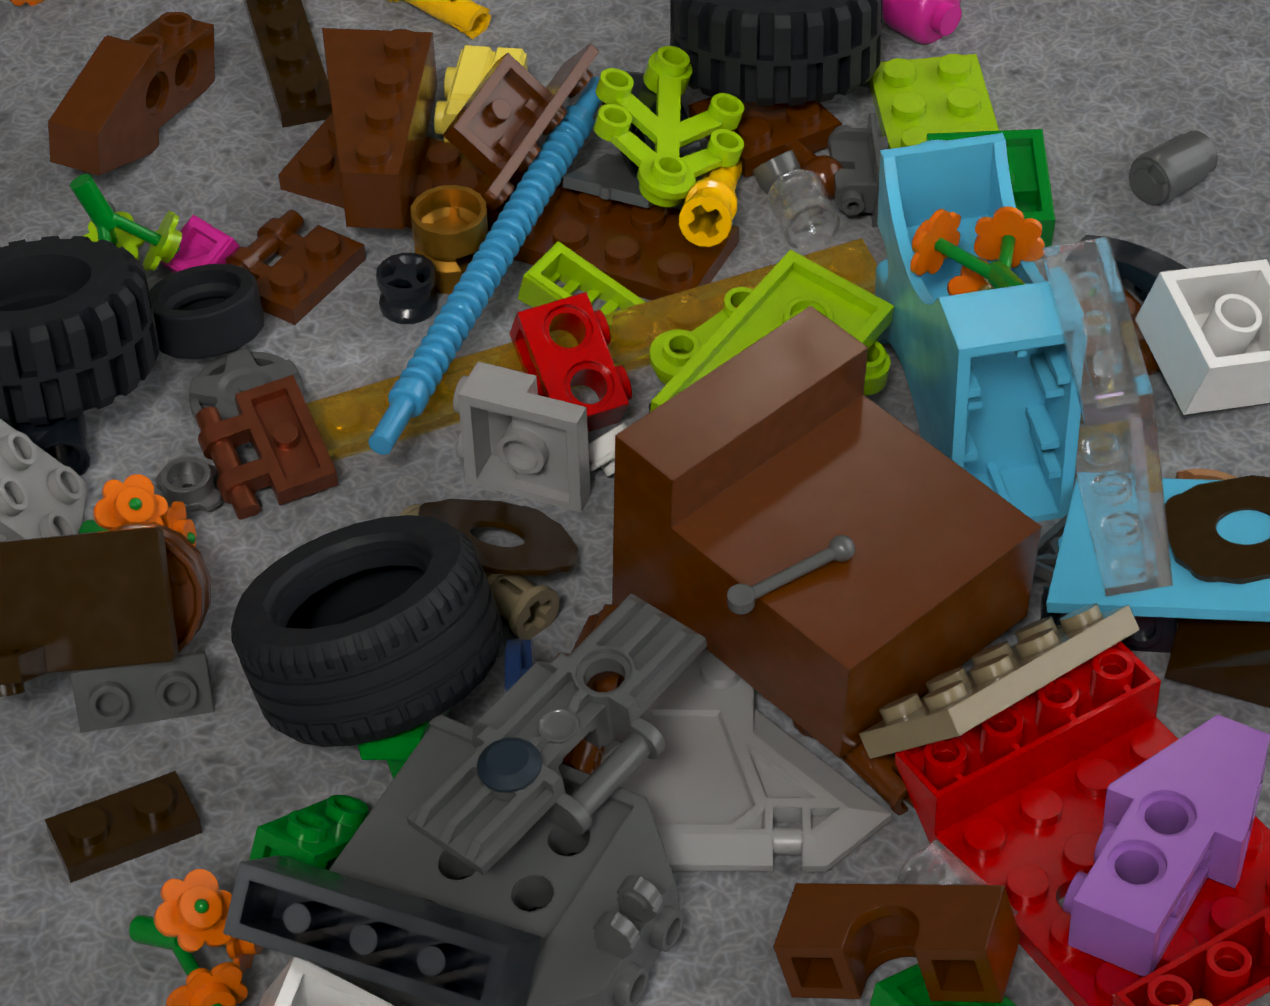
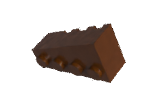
M322 28L346 227L404 229L438 87L433 32H413L407 29L388 31Z

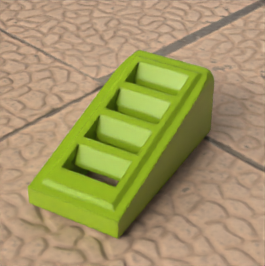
M559 241L523 275L518 294V300L531 307H536L570 297L579 289L587 292L591 305L598 298L606 301L600 309L606 320L618 308L628 311L627 315L617 326L607 320L611 335L610 343L618 345L652 310V306ZM559 280L566 283V285L561 288L555 283Z

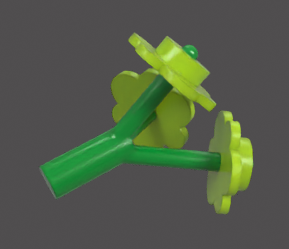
M82 174L70 183L69 187L91 219L88 224L89 233L83 235V237H89L93 242L101 239L113 242L118 248H125L137 260L140 257L138 248L145 241L150 243L142 265L146 271H155L160 261L168 264L174 255L179 252L182 232L175 229L179 221V216L169 210L164 216L159 229L154 232L135 223L133 217L127 212L120 211L114 213L90 174Z

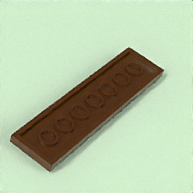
M331 113L278 174L281 190L344 208L333 115ZM426 136L405 227L412 229L411 205L416 197L426 190L444 185H459L474 190L484 176V173L451 143ZM528 167L520 173L515 171L509 181L515 186L511 194L516 191L517 184L522 181V177L528 171ZM561 178V182L556 187L553 196L550 197L548 205L544 207L542 215L538 217L536 225L532 227L529 236L526 237L523 246L520 247L517 256L513 259L534 265L559 241L636 296L691 312L739 243V227L732 225L727 238L720 244L711 247L697 246L689 242L681 232L679 227V214L681 210L658 205L644 208L612 199H601L596 195L562 187L563 178ZM511 194L496 210L491 212L487 208L488 232L491 231L493 223L497 221L499 213L503 211L506 202L510 200Z

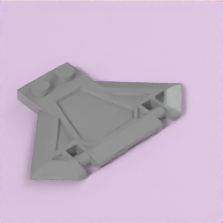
M703 650L640 716L655 726L662 734L666 742V749L656 759L646 758L619 786L647 798L672 871L773 872V855H802V872H827L892 820V814L756 710L754 708V688L708 650ZM612 741L605 748L601 764L621 744L620 742ZM773 822H802V827H773Z

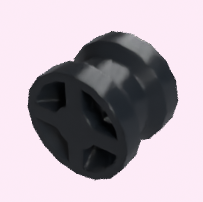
M400 253L383 260L377 267V286L380 292H382L380 294L379 307L384 317L399 324H415L425 321L435 313L438 307V295L434 289L436 272L431 260L416 253Z

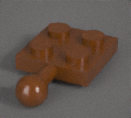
M712 97L688 105L689 118L707 111ZM817 100L807 101L805 105L789 106L788 103L758 106L755 102H744V111L739 125L736 129L731 130L741 136L744 141V147L739 161L742 162L741 174L745 178L752 176V170L780 154L793 150L801 167L800 180L805 193L817 201L834 199V173L838 172L839 169H844V167L831 156H816L813 152L828 147L827 140L829 135L842 123ZM708 135L705 138L709 141L711 135Z

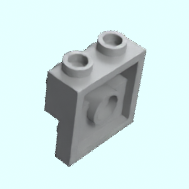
M478 361L470 375H464L459 380L453 399L454 411L460 414L461 433L458 439L457 453L460 458H464L466 483L582 512L591 496L586 407L538 395L537 376Z

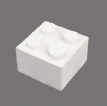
M1267 259L1160 272L1135 321L1183 415L1270 403V265Z

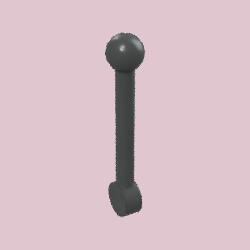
M837 535L830 540L828 548L752 586L746 584L733 585L727 592V606L729 610L736 614L749 613L755 606V599L833 560L839 562L848 561L855 553L853 540L846 535Z

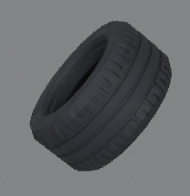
M403 515L359 522L326 533L297 547L275 561L258 575L241 595L231 625V640L262 714L270 726L303 744L334 747L377 741L410 730L439 716L463 700L484 680L495 664L504 628L495 599L472 541L463 532L444 521L433 517Z

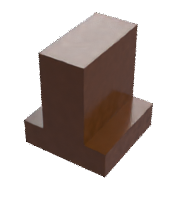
M809 306L615 435L612 604L620 605L632 593L705 637L707 640L706 649L833 754L841 758L862 742L859 733L883 720L879 711L880 708L913 693H917L920 698L928 692L925 684L927 681L962 666L973 655L983 650L1027 616L1042 526L863 395L868 347L818 310ZM837 535H846L853 540L855 553L848 561L839 562L833 560L755 599V606L749 613L736 614L729 610L727 606V592L733 585L746 584L752 586L828 548L830 540Z

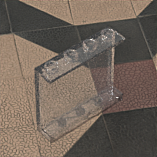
M1109 236L1043 248L1045 270L1084 424H1080L1075 473L1105 596L1137 593L1148 589L1172 586L1154 395Z

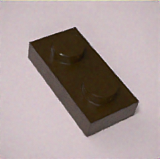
M176 771L45 819L49 837L70 883L202 833L200 818Z

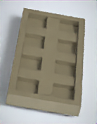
M1094 603L1063 616L1059 619L1061 625L1058 626L1055 625L1051 616L1030 623L1015 632L1019 641L1015 645L1010 647L1009 642L1006 641L973 655L971 660L974 668L968 672H965L963 667H958L927 681L925 684L929 693L924 697L919 698L917 693H913L888 703L879 709L883 720L859 733L869 758L872 759L960 736L1140 630L1129 605L1101 613L1098 604Z

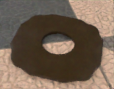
M1250 475L1198 484L1183 493L1169 498L1165 504L1161 529L1175 562L1190 571L1195 578L1205 582L1246 584L1269 579L1270 538L1256 544H1236L1222 538L1218 534L1216 527L1222 518L1237 511L1254 510L1270 516V477Z
M446 499L437 502H427L419 507L418 516L436 518L449 523L463 532L474 544L484 572L506 575L548 576L575 569L578 553L577 546L561 524L537 509L502 501ZM477 527L501 528L515 533L525 543L514 547L491 545L475 538L470 533V530Z

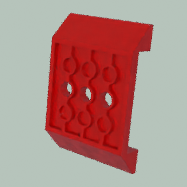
M1121 641L960 736L896 752V766L931 847L965 885H1005L1020 934L1019 945L1074 1006H1188L1193 1000L1199 998L1208 1000L1213 1006H1246L1270 992V830L1256 816L1241 877L1235 889L1207 878L1153 972L1142 977L1068 945L1071 914L1064 912L1058 901L1066 896L1070 883L1077 872L1082 871L1088 874L1095 863L1094 852L1103 829L1106 793L1109 784L1179 740L1156 717L1161 680Z

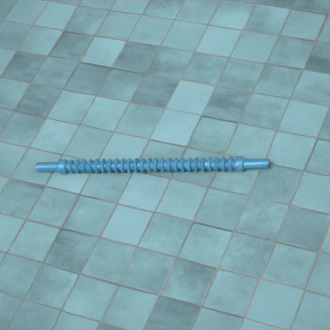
M592 77L575 104L566 107L567 113L562 121L547 135L545 143L541 145V151L529 165L528 171L524 173L522 181L517 184L516 191L511 194L510 200L506 202L503 211L499 213L497 221L493 223L491 231L485 237V241L480 244L479 251L474 254L472 261L466 268V272L461 275L460 282L455 285L453 293L447 298V303L442 306L440 314L434 319V324L429 327L427 335L422 338L420 346L416 348L413 358L408 361L407 368L402 371L400 379L391 388L388 394L390 405L368 440V444L374 452L382 455L389 454L409 420L421 415L426 408L430 396L434 394L436 386L441 383L443 374L448 371L449 364L454 361L456 352L461 349L463 341L469 335V331L474 328L475 320L480 318L482 309L488 304V299L493 296L495 288L499 286L501 278L505 276L507 268L513 262V258L517 256L532 227L536 225L538 217L542 215L544 207L548 205L550 197L553 196L556 187L561 182V178L565 176L579 149L582 148L584 141L590 135L594 127L593 116L602 103L595 92L600 77Z

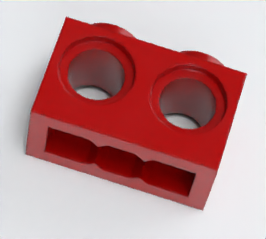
M587 292L517 312L509 335L523 372L537 376L538 395L586 407L588 432L619 423L629 406V400L632 399V388L622 365H614L607 346L611 342L607 320L600 309L593 310ZM555 330L567 331L575 337L578 345L572 348L559 346L552 340L550 332ZM577 385L590 387L598 395L599 402L594 404L580 402L572 394L571 387Z

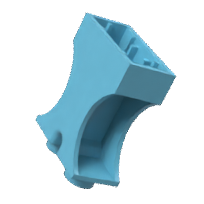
M1003 133L949 141L930 140L913 146L880 150L877 224L885 244L887 259L880 262L876 267L875 296L894 305L892 322L876 341L881 344L890 343L901 362L912 395L921 438L1035 522L1065 517L1068 514L1073 494L1089 328L1067 278L1046 281L1038 271L1034 261L1027 262L1021 260L1020 264L1017 267L1011 268V270L1026 283L1024 285L949 295L947 292L948 282L953 277L960 276L962 265L949 257L944 259L941 268L935 274L926 272L918 276L910 270L911 260L915 254L912 250L914 234L925 220L930 219L937 210L944 209L949 213L955 212L961 216V222L957 229L960 233V241L957 247L975 257L981 258L974 251V242L978 236L975 232L977 220L982 217L993 218L994 212L1001 207L1009 206L1016 208L1010 179L1006 140ZM998 259L985 261H987L990 264L991 262L998 261Z

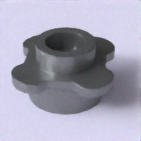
M196 457L177 458L165 465L155 478L156 488L162 491L168 507H171L174 501H182L187 512L198 509L210 511L217 508L222 501L220 492L214 489L213 484L217 479V471L215 467L207 464L202 459Z

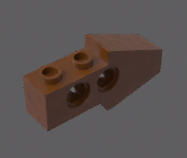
M166 12L129 40L109 35L105 36L48 121L50 162L100 176L152 154L159 146V128L203 94L215 81L214 24L194 20L189 14L184 12Z

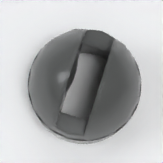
M793 150L780 154L752 170L761 189L767 195L775 198H785L786 187L792 193H795L801 184L802 171Z

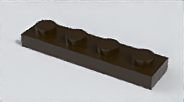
M243 0L282 128L326 120L332 113L329 84L302 1Z

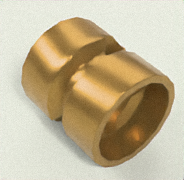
M444 185L426 190L416 197L411 205V222L415 253L427 257L435 267V291L451 294L455 285L460 282L461 275L466 272V268L472 261L474 254L479 251L480 244L485 241L488 233L486 201L480 193L469 187Z

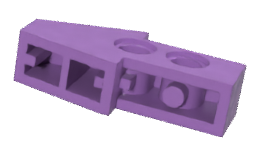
M1217 714L1109 784L1106 793L1103 829L1094 852L1095 863L1088 874L1082 871L1077 872L1070 883L1063 903V911L1071 914L1069 946L1144 977L1153 972L1207 878L1235 889L1241 877L1263 784L1270 734Z

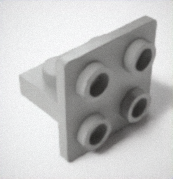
M0 419V542L79 534L88 488L86 481L79 477L73 469L64 466L34 444L24 433L15 430Z

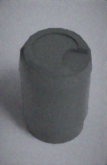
M1190 131L1186 134L1175 136L1161 145L1142 153L1134 160L1129 171L1130 186L1135 195L1146 204L1160 206L1171 202L1204 180L1216 168L1218 162L1216 148L1209 137L1200 131Z

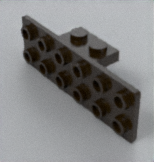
M160 526L0 542V697L24 693L25 681L46 673L170 662L178 657L179 652L164 532Z

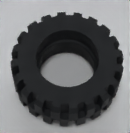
M670 0V46L682 49L690 58L692 74L688 86L692 89L700 88L704 95L710 97L718 93H727L737 97L742 103L755 102L758 106H773L777 103H788L789 106L805 105V102L817 100L820 103L833 100L834 96L838 94L848 95L854 92L858 86H864L880 65L882 0Z
M47 236L42 237L41 240L29 242L23 239L8 242V246L0 247V419L11 427H15L16 423H30L31 426L49 424V420L65 417L66 420L82 416L83 411L94 407L99 410L112 404L115 397L118 395L127 396L137 388L140 380L145 381L159 354V341L144 267L129 251L123 247L118 248L110 241L101 239L93 242L89 237L73 236L71 239Z

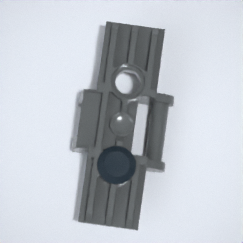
M631 593L569 656L560 653L552 662L538 660L473 724L472 740L475 749L406 817L408 824L482 875L497 863L542 816L576 836L583 835L592 826L591 815L646 758L656 759L666 749V742L662 734L655 726L640 716L707 647L706 638ZM604 671H613L625 678L618 688L609 692H596L586 686L590 678ZM582 739H585L599 749L601 747L606 748L612 741L620 742L621 744L571 795L565 793L563 779L558 766L563 762V758Z

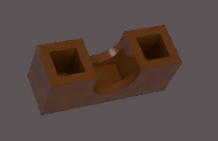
M796 883L773 948L792 998L861 999L867 979L877 967L895 958L916 957L931 1001L1002 1003L1020 941V934L1005 885Z

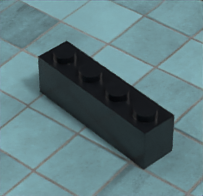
M281 855L240 861L223 934L445 1006H526L542 940L541 936Z

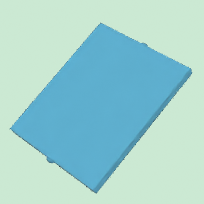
M1077 476L1063 535L1057 542L1059 552L1046 601L1047 613H1071L1084 606L1097 603L1101 613L1129 605L1133 616L1270 622V578L1246 584L1205 582L1195 578L1190 571L1175 562L1161 529V521L1165 513L1167 500L1198 484L1221 480ZM1254 510L1233 512L1219 521L1216 530L1222 538L1232 543L1243 545L1260 543L1270 538V516Z

